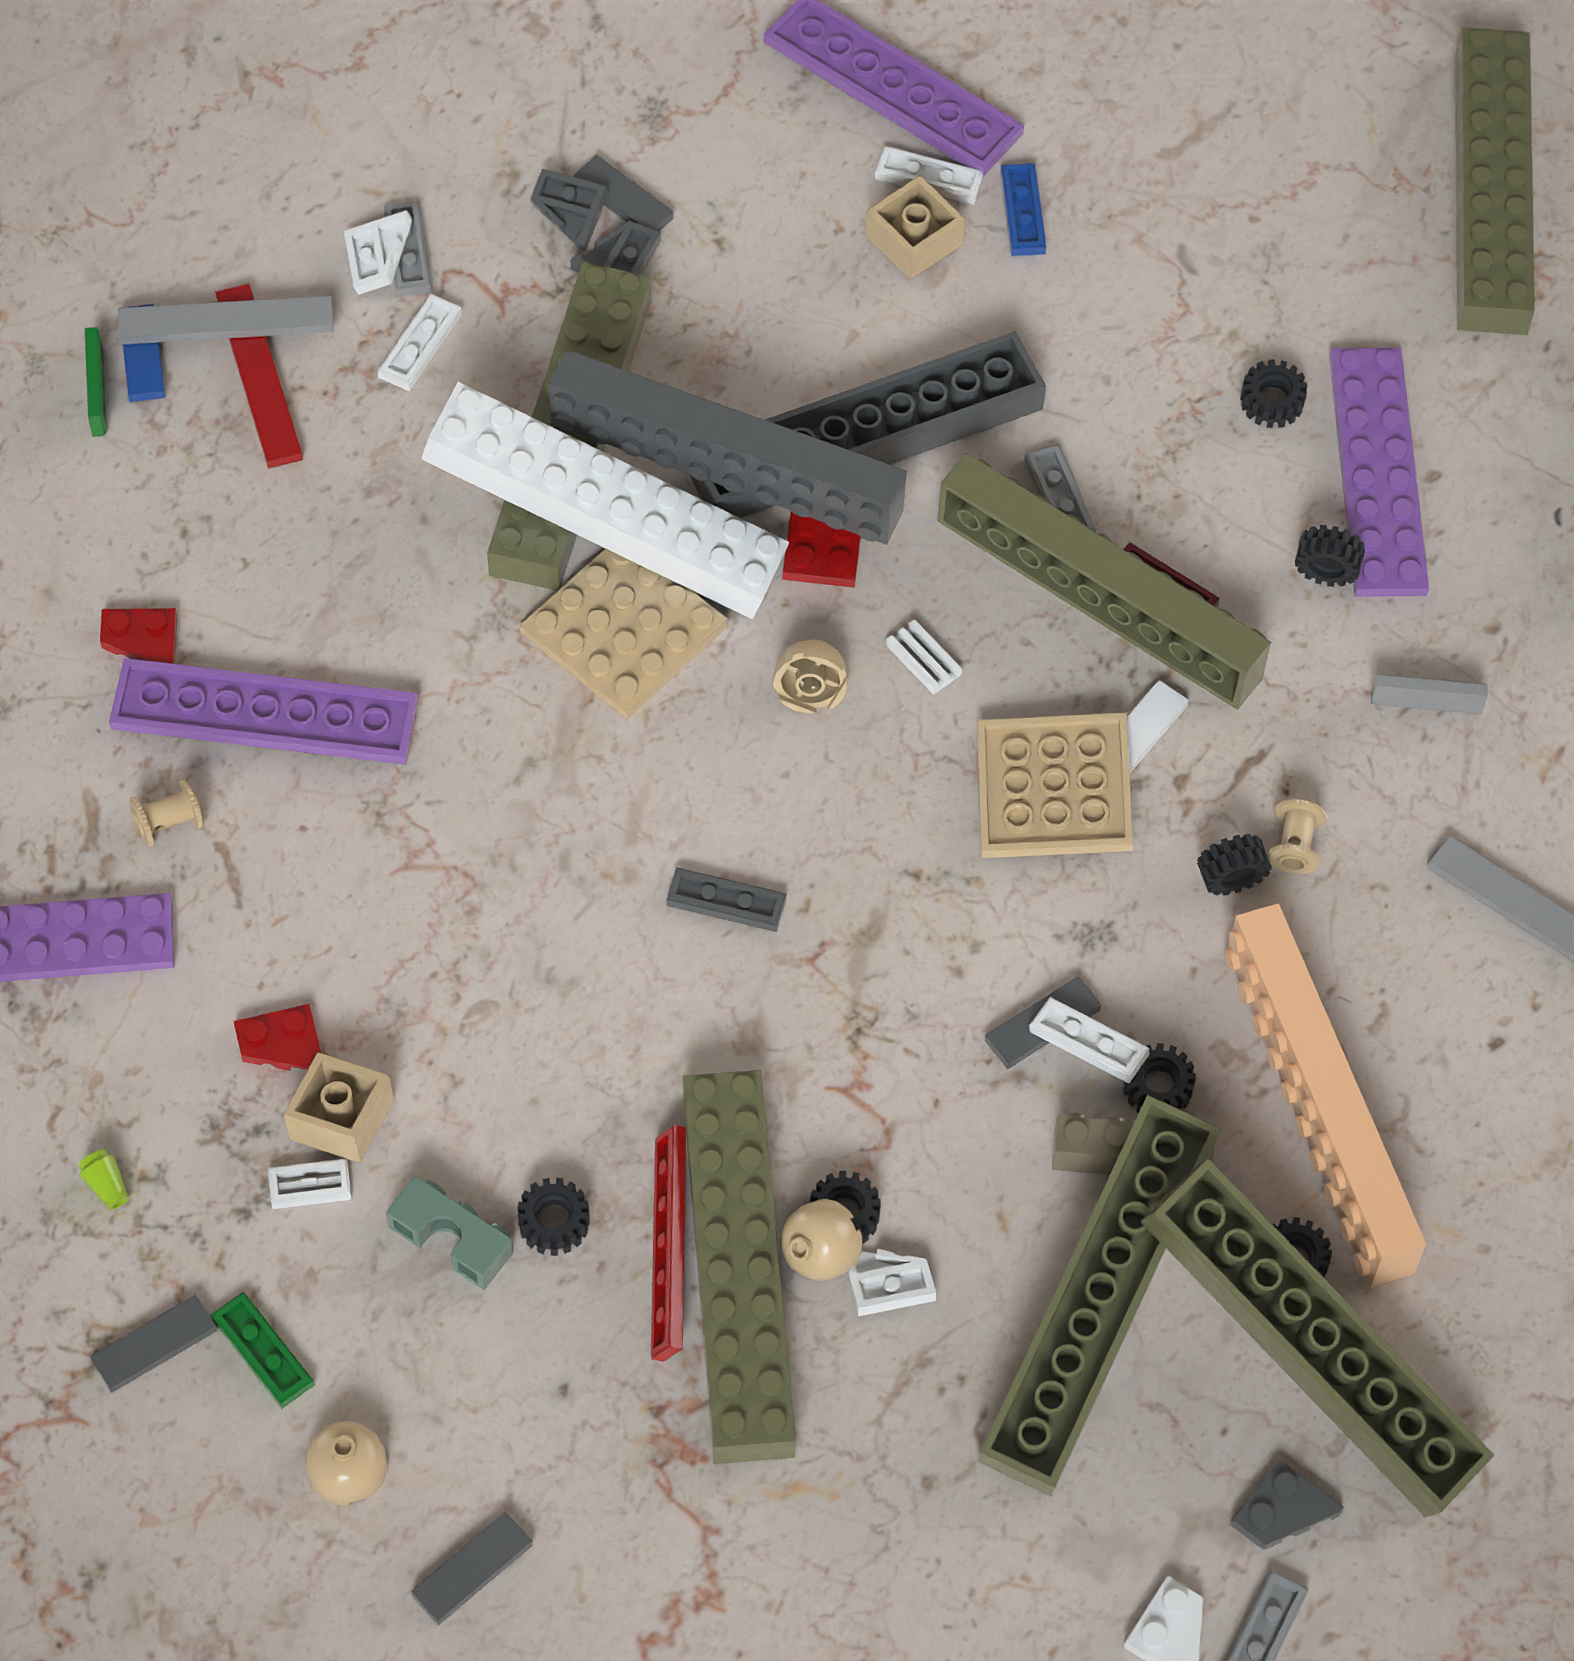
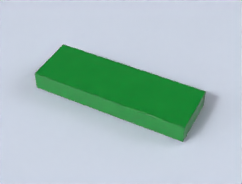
M97 327L85 328L88 419L92 437L105 436V433H107L104 358L100 331Z
M244 1291L211 1314L212 1321L281 1409L315 1386L314 1380Z

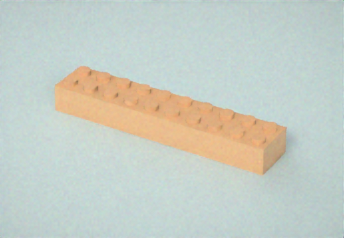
M1279 903L1236 915L1232 931L1229 932L1228 948L1224 951L1227 966L1230 971H1236L1240 980L1238 988L1241 999L1245 1004H1250L1254 1013L1252 1021L1258 1037H1264L1268 1046L1266 1054L1269 1065L1273 1071L1278 1070L1282 1079L1281 1091L1283 1098L1287 1104L1292 1103L1296 1112L1295 1124L1301 1138H1307L1311 1148L1309 1155L1314 1170L1322 1173L1326 1183L1324 1185L1326 1199L1331 1207L1336 1206L1341 1218L1339 1219V1228L1342 1237L1346 1242L1350 1241L1353 1246L1356 1270L1361 1277H1366L1370 1288L1414 1275L1425 1249L1426 1241Z

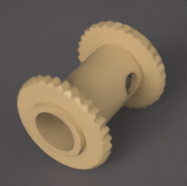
M179 779L178 781L180 792L143 806L140 805L136 797L130 798L131 818L139 837L146 846L152 847L154 845L152 834L191 820L196 829H200L203 826L199 801L194 790L185 779Z
M1289 799L1280 802L1275 807L1274 813L1276 818L1279 819L1278 821L1284 823L1281 844L1272 847L1268 851L1267 856L1270 864L1280 871L1291 874L1313 872L1320 865L1319 855L1311 850L1313 831L1315 828L1325 825L1327 813L1320 805L1308 800Z

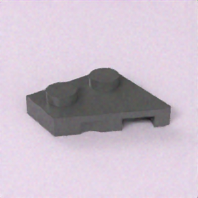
M1279 1460L1232 1520L1231 1526L1261 1549L1266 1550L1281 1543L1288 1536H1297L1310 1530L1311 1526L1331 1518L1333 1520L1339 1517L1344 1506Z

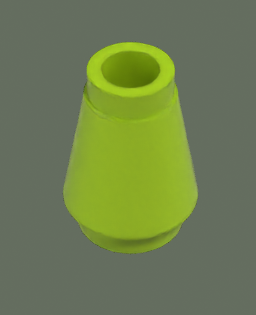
M106 1149L97 1150L79 1162L78 1167L81 1170L79 1176L99 1199L106 1204L109 1210L119 1208L130 1199L114 1155H109Z

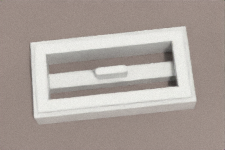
M915 619L909 623L907 629L901 628L897 636L891 635L886 640V646L933 695L962 675V668ZM912 636H914L923 645V647ZM903 642L913 650L925 666L929 667L940 679L939 681H936L901 645ZM936 660L947 670V672L936 662Z
M346 1158L268 1168L272 1209L351 1200L348 1162ZM340 1172L341 1175L318 1179L307 1178L301 1181L278 1183L277 1181L278 1179Z

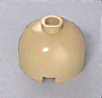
M816 639L797 641L788 646L778 657L773 674L774 690L776 689L778 692L779 700L783 705L797 712L817 713L815 707L824 708L828 705V710L832 709L844 698L848 687L845 661L839 652L825 641Z
M821 1199L804 1204L787 1218L782 1229L780 1245L783 1257L789 1267L805 1279L814 1281L838 1278L855 1267L862 1253V1235L860 1230H855L854 1224L850 1220L854 1218L851 1212L837 1201Z
M351 1420L333 1422L321 1428L311 1439L305 1456L306 1474L314 1492L325 1501L341 1506L351 1505L350 1502H356L361 1499L365 1501L371 1498L383 1485L388 1471L386 1450L378 1435L365 1424Z

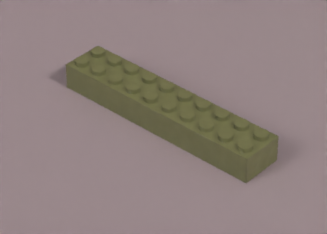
M1462 28L1455 53L1457 330L1527 335L1535 311L1530 32Z
M582 262L532 418L604 452L606 444H597L588 437L574 432H564L551 424L549 382L566 350L629 372L651 304V276ZM504 499L487 551L489 576L558 591L561 588L577 534Z
M966 453L941 481L937 522L1238 710L1262 681L1271 641L1266 639L1260 631L1250 629L1235 620L1228 611L1219 610L1206 602L1197 592L1185 589L1174 582L1165 572L1156 571L1145 564L1136 554L1127 553L1113 544L1107 536L1090 530L1082 525L1081 521L1075 516L1066 515L1053 507L1046 498L1032 494L1024 489L1017 480L1005 477L992 469L990 464L982 459H976Z
M761 1070L683 1075V1104L714 1464L795 1458L796 1437Z
M1147 1095L984 1442L978 1458L979 1463L1052 1497L1166 1250L1141 1221L1196 1166L1208 1159L1221 1128Z
M1209 1159L1196 1166L1141 1221L1159 1242L1425 1518L1442 1512L1493 1458L1494 1454Z

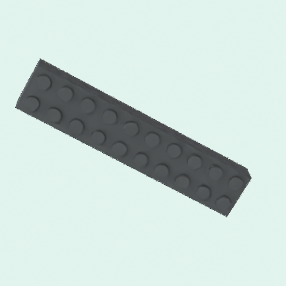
M1014 331L765 420L890 465L1043 410L1046 385L1018 334ZM690 475L703 501L738 518L775 506L764 504L757 498L741 492H731L724 486L711 481L695 479Z
M566 350L549 382L551 424L564 432H574L590 438L597 444H608L622 449L631 456H641L655 461L664 468H674L686 472L695 479L701 481L708 480L724 486L731 492H741L755 497L764 504L777 505L791 510L800 517H811L825 522L831 528L850 531L870 542L877 541L887 545L903 513L907 471L569 350Z

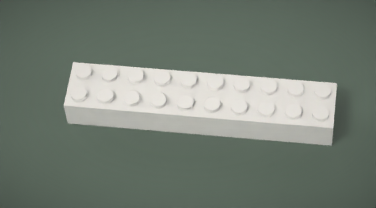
M457 382L436 422L421 457L422 460L751 619H753L789 544L788 541L460 382Z

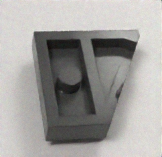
M542 169L530 200L533 206L580 250L586 251L609 191L606 186Z
M627 221L618 227L613 234L604 236L596 241L594 249L582 257L578 254L573 256L570 260V269L579 272L582 262L642 274L661 242V232L632 221Z

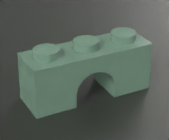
M414 1176L386 1211L388 1227L419 1248L423 1246L431 1235L437 1232L446 1231L455 1234L460 1239V1242L450 1254L452 1270L483 1290L488 1287L513 1254L510 1234L505 1228L495 1222L488 1224L477 1217V1212L463 1201L454 1202L433 1181L427 1180L425 1183Z

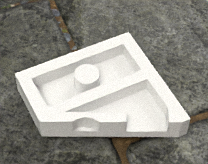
M407 210L344 231L353 286L358 294L392 284L412 224L411 216Z
M877 1249L876 1254L862 1251L856 1266L846 1272L858 1316L936 1301L935 1286L927 1259L910 1255L898 1256L893 1252Z
M1167 1576L1125 1642L1124 1648L1145 1661H1199L1203 1597Z

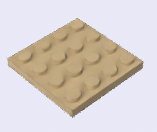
M605 548L520 624V633L625 719H628L728 627V619L691 589Z
M1127 712L977 720L982 858L1133 851Z

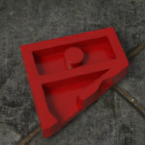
M176 608L102 609L100 628L101 648L116 655H125L129 659L175 664Z
M310 1004L233 1021L242 1062L257 1065L270 1064L277 1069L291 1071V1067L308 1070L317 1053H321Z

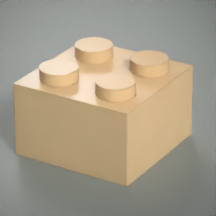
M919 175L867 210L865 236L911 280L963 245L966 219Z
M318 1052L284 1112L290 1140L361 1163L394 1102L389 1075Z

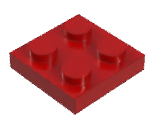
M791 511L787 536L789 544L785 551L782 580L855 588L861 536L844 529L831 528L825 522L811 517H800Z

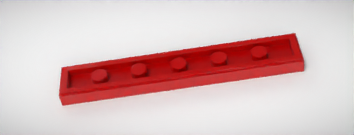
M250 284L215 292L217 302L254 300ZM266 336L228 338L268 469L303 460Z
M678 1125L671 1126L655 1139L652 1360L665 1362L683 1349L686 1127Z

